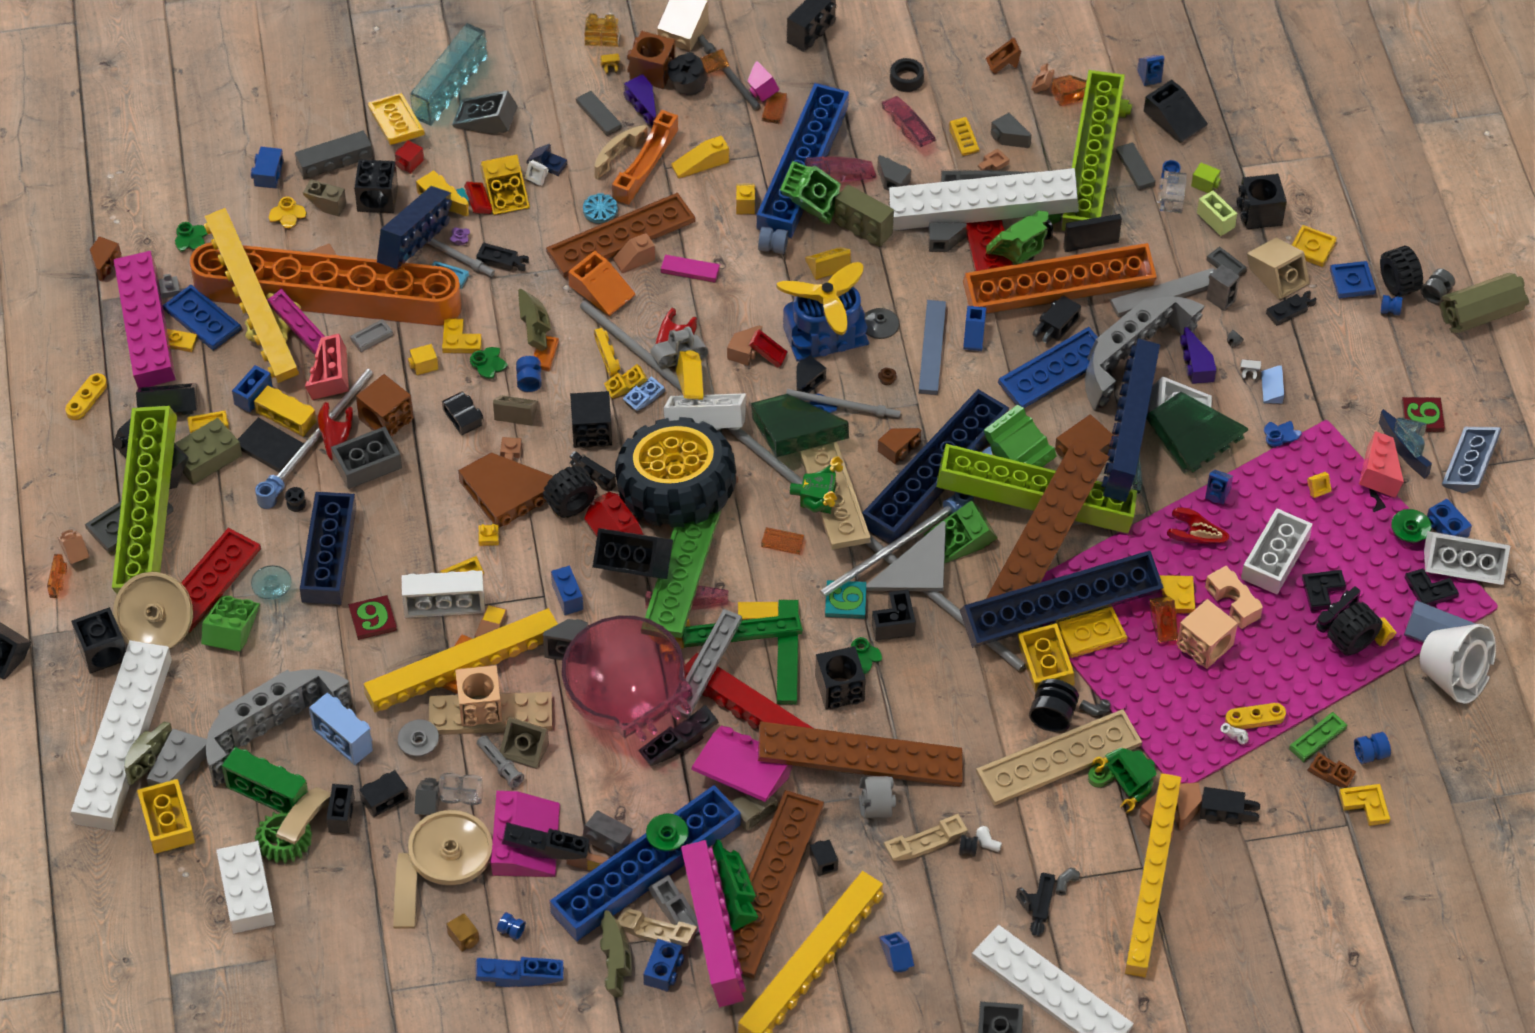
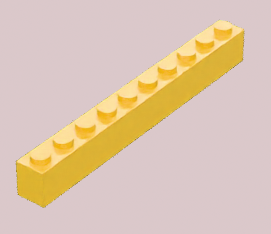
M226 208L204 216L207 222L204 224L208 235L212 234L214 238L211 240L214 249H219V261L222 266L226 265L227 271H225L229 282L233 281L235 285L232 287L236 298L240 297L242 302L239 303L243 314L247 313L249 317L246 319L250 330L254 329L256 332L253 335L257 346L261 345L263 351H260L264 362L268 361L270 367L267 369L271 373V378L276 377L277 382L280 383L299 375L297 366Z
M547 608L363 683L364 694L374 713L386 710L392 705L406 702L409 698L423 695L431 689L440 688L450 681L457 680V669L496 665L509 657H516L524 651L537 648L539 645L544 644V632L558 625L550 609Z
M1160 774L1125 974L1144 978L1147 975L1181 782L1180 776Z
M864 871L857 876L738 1022V1033H772L773 1028L783 1022L786 1012L796 1006L799 996L801 994L804 995L808 991L812 980L819 978L826 963H831L838 948L842 949L847 942V937L857 931L860 925L859 922L863 918L866 919L871 913L872 906L882 900L884 896L882 882Z

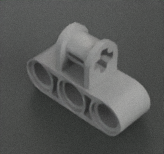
M685 327L679 331L671 330L668 341L654 345L650 352L661 368H667L677 365L680 351H695L699 353L700 359H703L708 354V348L698 335H693L690 327Z

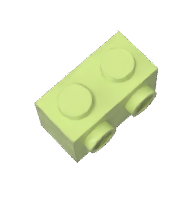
M1211 191L1199 198L1197 214L1220 236L1235 228L1237 212L1217 193Z

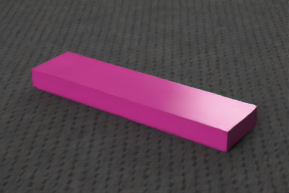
M280 289L267 300L269 306L315 355L320 339L325 336L288 295Z

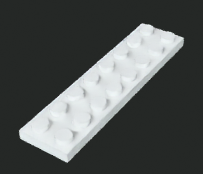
M1000 925L972 952V958L1074 1033H1128L1133 1028L1134 1023Z

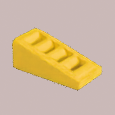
M967 117L950 121L949 131L961 155L965 156L979 152L978 144Z

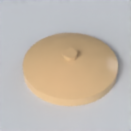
M146 572L132 577L121 587L115 598L113 615L123 640L127 644L130 640L168 646L171 649L178 645L187 635L192 624L193 605L188 591L176 578L165 573Z
M457 810L439 811L422 819L412 830L408 841L409 859L414 869L431 882L441 885L463 884L478 877L490 863L492 856L491 834L482 821L469 813Z

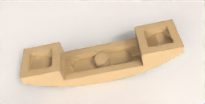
M646 125L626 130L606 144L595 162V178L597 180L610 170V161L628 146L636 149L647 140L648 130Z
M319 787L309 790L290 810L281 824L276 837L296 844L305 833L306 825L321 808L326 809L329 806L331 792Z
M959 814L941 820L936 827L905 839L901 835L884 842L883 845L893 861L908 860L936 851L957 840L962 834H966L968 830Z
M399 853L397 860L394 928L415 929L418 872L412 866L408 853Z
M625 907L618 918V922L625 932L656 943L657 939L681 945L682 947L689 946L698 930L697 926L678 922L677 925L647 918L643 912Z

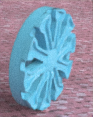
M598 193L591 195L583 203L584 216L594 223H606L612 220L618 211L617 202L608 194Z

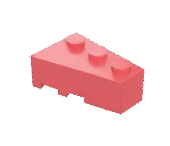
M340 334L322 337L315 354L314 366L310 369L309 381L305 385L312 400L349 392L346 346Z
M1375 431L1367 446L1359 485L1396 498L1404 480L1394 438Z

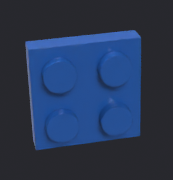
M1367 261L1330 265V273L1338 299L1375 295L1376 288Z

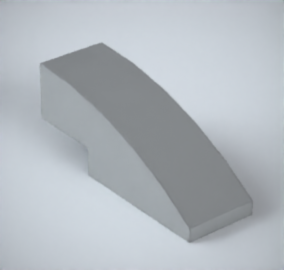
M669 875L648 887L655 901L672 924L677 925L678 922H683L698 927L695 913L683 893H679Z

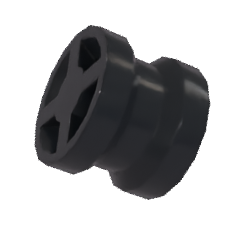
M292 487L286 491L285 498L288 509L293 512L303 510L306 506L303 489Z
M962 834L959 855L970 854L971 857H976L978 836L971 838Z

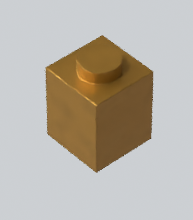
M465 913L446 923L448 935L461 952L473 948L479 942V932Z

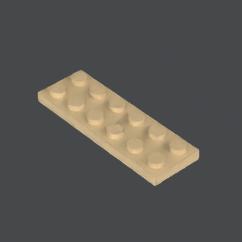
M552 692L501 693L502 722L478 724L475 726H461L458 695L429 696V722L437 728L438 734L505 732L508 717H513L552 731ZM479 695L472 697L471 699L479 700L484 699L487 696Z

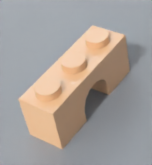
M1224 566L1207 576L1205 588L1216 601L1225 597H1230L1236 601L1231 604L1229 616L1238 623L1241 629L1261 618L1263 608L1261 602L1255 599L1250 593L1249 588L1240 582L1234 571Z

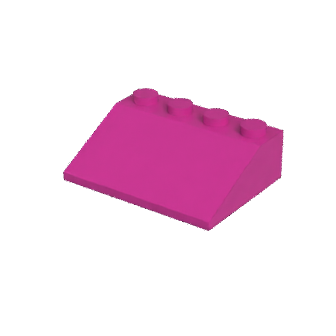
M721 725L712 734L692 765L691 770L766 802L789 779L793 765L758 761V741L752 739L749 735L740 734L730 727Z
M496 791L491 856L492 876L555 877L556 859L520 854L521 849L503 845L502 839L507 822L543 832H548L549 828L558 830L560 803L519 791Z

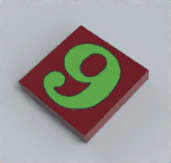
M1402 397L1403 418L1406 427L1413 432H1444L1445 426L1441 397Z
M388 595L348 604L358 640L397 631Z

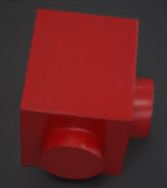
M408 140L395 153L396 166L400 170H405L411 174L424 161L423 148Z

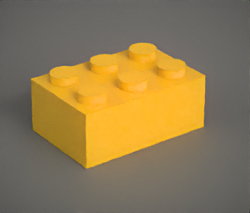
M1057 623L1018 633L1019 647L1035 693L1038 684L1046 679H1058L1072 686L1075 685L1074 671Z
M178 779L137 790L154 854L195 843Z

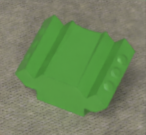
M792 161L780 191L784 196L790 197L795 204L809 214L818 217L821 222L830 225L835 213V198L840 193L841 183L817 166L808 167Z
M1038 210L1032 216H1027L1011 225L1006 231H1002L986 246V254L1004 256L1017 265L1040 253L1044 247V238L1047 235V227L1043 223L1048 220V212Z
M1019 405L1013 407L984 429L986 439L991 444V451L995 456L1039 467L1045 466L1057 457L1055 447L1048 444L1047 437L1040 432L1033 419L1027 416L1025 409Z

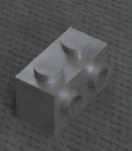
M1224 265L1212 270L1209 275L1206 299L1225 311L1236 300L1240 276Z
M597 810L585 824L582 837L589 838V844L614 856L628 846L633 829Z

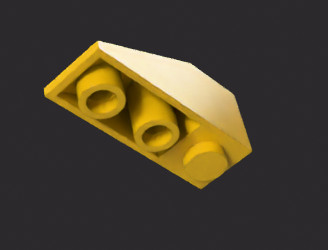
M433 170L416 181L417 193L419 195L430 186L451 192L450 200H452V205L449 211L464 216L469 215L468 201L461 197L453 186L448 185L442 175H438Z

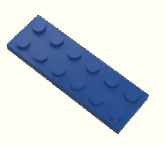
M1087 327L998 379V384L1016 405L1026 408L1086 373L1089 364L1087 358L1098 337L1090 327Z

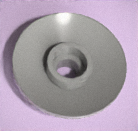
M426 720L410 721L401 728L398 734V744L401 750L415 757L429 754L435 749L439 741L437 728Z

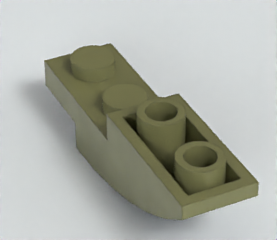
M520 288L518 290L520 319L526 322L528 344L543 351L547 348L546 333L551 330L548 313L539 299Z
M162 722L152 732L144 731L132 744L124 761V769L129 785L135 783L153 767L156 762L155 757L161 752L172 731L171 723Z
M606 910L604 912V919L601 922L603 938L600 940V948L608 956L606 961L608 977L605 979V987L613 997H622L624 977L632 976L631 952L622 926L613 914Z

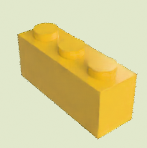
M267 385L254 400L257 414L302 437L317 422L315 409L312 406L299 402L295 397H289L277 388L274 389Z

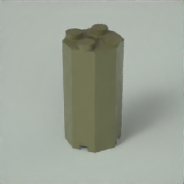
M1506 273L1442 296L1441 300H1444V302L1440 303L1443 321L1445 324L1452 326L1449 328L1451 332L1460 333L1524 310L1525 306L1529 305V298L1524 290V279L1521 276L1517 277L1515 273Z

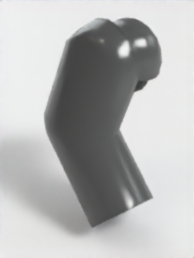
M1102 699L1100 704L1093 705L1083 700L1079 709L1092 716L1107 714L1111 703L1107 699Z
M1068 868L1059 875L1056 894L1066 895L1068 882L1078 880L1080 872L1075 868Z

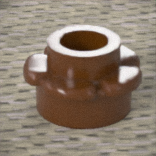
M892 368L881 369V372L878 373L880 382L884 385L893 384L897 378L896 371Z

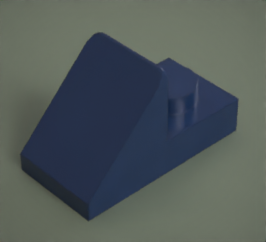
M550 143L536 148L526 161L529 164V161L534 160L548 167V172L559 176L567 165V159L551 153Z

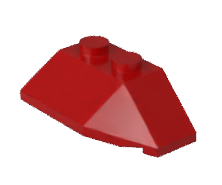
M607 492L591 502L584 520L596 537L598 528L644 535L638 521L618 494Z

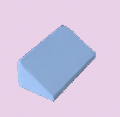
M1282 365L1261 371L1263 403L1283 404Z

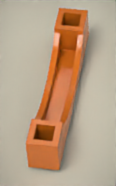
M665 110L660 111L653 122L651 132L640 153L630 167L623 173L620 172L612 183V197L614 200L627 205L631 203L677 133L678 115Z

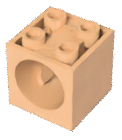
M1207 599L1180 622L1177 646L1182 652L1190 655L1197 664L1208 669L1234 645L1238 623Z
M497 665L457 669L456 679L461 726L502 722ZM479 695L487 696L486 698L479 700L471 699L472 697Z

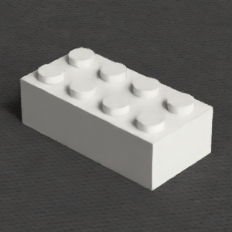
M1276 508L1243 565L1241 579L1278 595L1310 538L1313 524Z
M471 570L468 572L452 571L448 573L402 575V599L405 618L484 613L485 597L482 571Z
M258 841L217 849L233 934L275 925Z

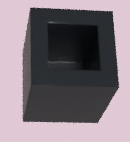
M830 839L817 841L810 845V858L818 876L838 871V858Z

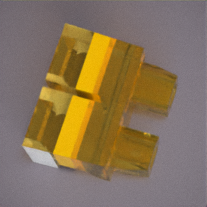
M589 13L585 23L584 45L601 46L602 37V46L618 47L620 31L618 29V19H615V15L607 14L605 18H598L596 13Z

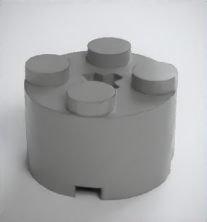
M861 777L859 789H862V793L859 795L861 816L863 818L892 817V807L896 805L895 795H892L891 789H893V777Z

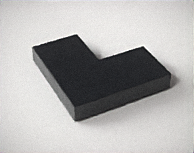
M1424 568L1405 574L1404 578L1417 601L1429 606L1457 598L1459 595L1451 578L1432 583Z
M1342 570L1302 574V581L1311 611L1328 609L1331 606L1328 592L1341 591L1346 588Z

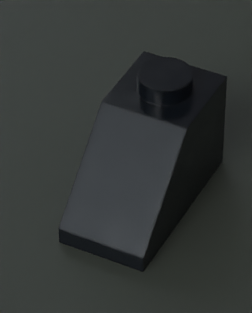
M811 355L798 362L796 366V391L810 393L826 380V367Z

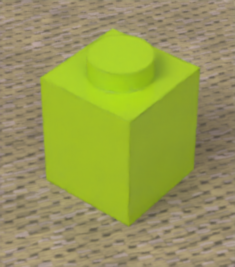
M1200 162L1193 173L1191 187L1206 193L1214 191L1215 188L1218 189L1222 180L1220 178L1221 170Z

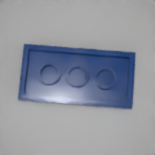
M192 284L162 305L163 310L191 333L197 334L198 339L213 351L242 330L241 325L200 293Z

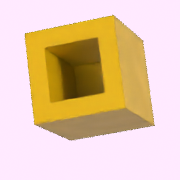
M432 344L410 349L408 363L410 369L414 368L416 376L438 370V360Z

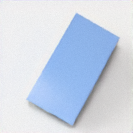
M651 376L642 386H635L623 400L635 411H638L652 403L666 390L663 385Z

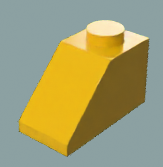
M736 184V214H755V184Z

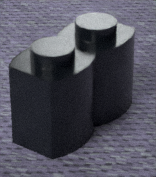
M463 391L442 401L443 411L461 435L482 426V412L479 408L476 409L473 406L472 398L469 395L466 396Z

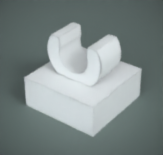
M534 160L529 161L525 179L540 186L544 184L549 169Z
M1242 359L1240 363V369L1244 370L1242 378H1246L1247 372H1252L1253 380H1255L1257 377L1256 371H1259L1261 367V361Z

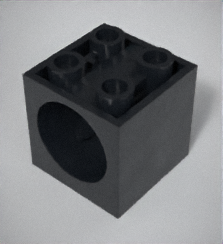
M358 159L354 185L357 212L394 213L398 190L396 161Z
M1279 173L1242 177L1241 185L1238 186L1239 197L1236 198L1237 208L1241 210L1240 218L1241 222L1245 223L1246 230L1283 226L1287 200Z
M609 391L570 393L573 447L586 448L612 445Z
M110 607L71 621L77 645L89 674L122 663L126 648Z
M855 646L816 654L815 678L825 710L837 709L850 704L857 705L865 701L866 678ZM835 678H845V679H848V680H847V681H836V680H833V679H835Z

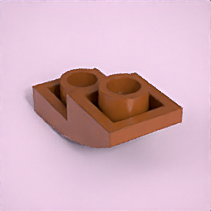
M1321 753L1315 756L1307 770L1313 775L1343 788L1348 787L1356 773L1355 770L1341 761L1335 763Z

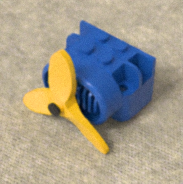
M854 262L843 267L830 278L828 283L818 285L799 281H780L776 284L777 289L781 292L796 296L794 301L788 303L783 309V329L796 362L807 358L809 355L815 358L869 345L861 297L858 290L853 287L863 275L864 267L862 263Z

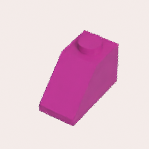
M758 61L755 62L748 79L751 87L749 91L754 98L758 97L763 102L780 89L772 75Z

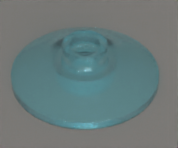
M276 565L265 566L259 569L251 580L254 593L263 599L269 600L284 596L289 591L292 583L289 572Z

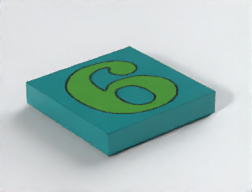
M827 580V586L835 580ZM848 581L827 595L825 617L865 619L867 582Z

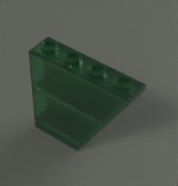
M1179 392L1149 412L1146 417L1184 474L1189 470L1193 473L1201 468V462L1205 460L1208 463L1216 457L1214 453L1217 451L1223 453L1230 448L1229 443L1234 441L1236 444L1245 438L1243 434L1248 431L1246 426L1183 392Z
M789 394L751 403L752 419L776 458L849 439V423L847 420Z

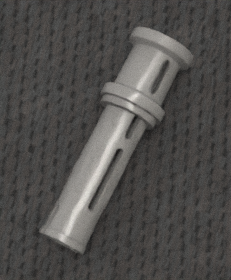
M481 736L477 740V745L496 765L498 774L504 776L508 781L509 787L514 788L520 785L525 778L524 774L518 772L514 767V763L502 755L489 740L488 736Z

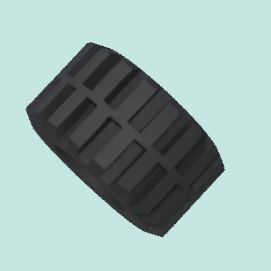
M1401 246L1386 251L1381 255V275L1392 295L1401 297L1422 288V267L1417 255L1409 246Z
M569 466L552 476L544 487L543 492L544 499L557 516L569 518L584 511L590 505L597 494V486L582 467Z
M1364 602L1357 603L1344 610L1334 620L1329 628L1328 638L1344 655L1350 656L1362 651L1377 637L1383 622Z

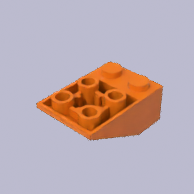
M596 251L592 252L568 271L569 286L608 316L636 295L612 264Z

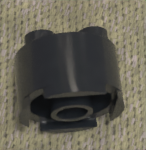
M693 52L679 55L668 63V75L678 93L692 96L700 93L705 88L706 81L708 82V74L702 60Z

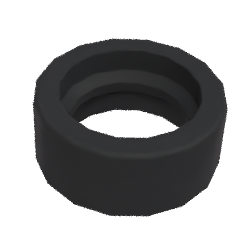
M902 58L892 64L890 68V83L895 89L902 92H912L922 86L924 82V68L920 62L912 58ZM901 71H911L917 74V76L913 79H902L896 74Z

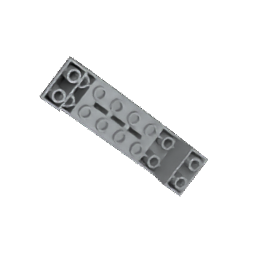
M1164 296L1153 299L1146 297L1095 340L1087 358L1089 364L1085 375V390L1093 410L1100 406L1104 407L1110 401L1109 396L1114 392L1113 387L1116 380L1107 371L1109 369L1112 371L1121 359L1125 360L1129 357L1131 346L1136 345L1138 338L1143 340L1152 338L1157 329L1165 327L1167 323L1181 335H1183L1184 327H1188L1193 332L1198 326L1197 322L1203 316L1201 313L1205 306L1183 297Z
M287 669L218 710L219 715L213 722L206 741V757L213 787L225 783L222 764L235 747L245 746L254 738L264 735L269 729L282 724L289 717L299 714L309 705H313L326 693L332 697H337L342 705L348 709L353 704L349 681L328 671L310 669L290 672Z

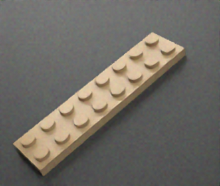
M832 427L794 434V440L806 473H815L831 465L830 461L836 456H839L843 461V470L841 472L835 470V495L837 500L834 501L835 505L832 507L831 514L819 511L831 549L870 543L871 537Z
M1124 709L976 768V773L995 806L1093 766L1091 764L1094 758H1105L1106 754L1118 748L1132 750L1140 747L1142 741Z

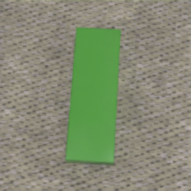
M1332 712L1289 746V750L1302 762H1305L1347 729V724Z

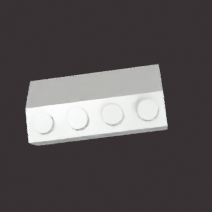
M746 393L703 395V400L687 399L683 396H670L664 406V417L669 418V421L679 420V417L693 418L695 423L704 421L712 425L716 430L721 428L738 430L745 423Z
M1427 531L1424 548L1425 572L1503 585L1510 546Z

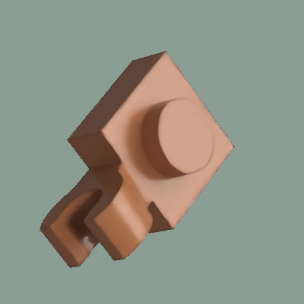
M1048 63L1040 67V74L1034 78L1031 89L1035 93L1042 90L1045 91L1051 85L1055 70L1049 71Z
M997 148L985 155L983 162L978 164L980 170L992 169L993 171H998L1007 166L1010 159Z
M502 437L500 456L513 461L514 458H520L522 439Z

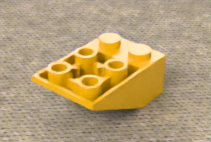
M517 154L481 161L480 169L493 215L530 208Z

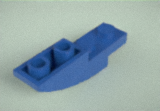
M521 957L520 961L477 958L476 981L495 982V986L525 987L563 981V960Z

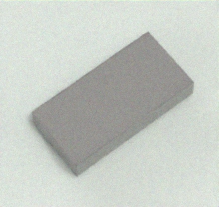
M382 319L351 335L350 338L358 350L362 352L393 336V331Z

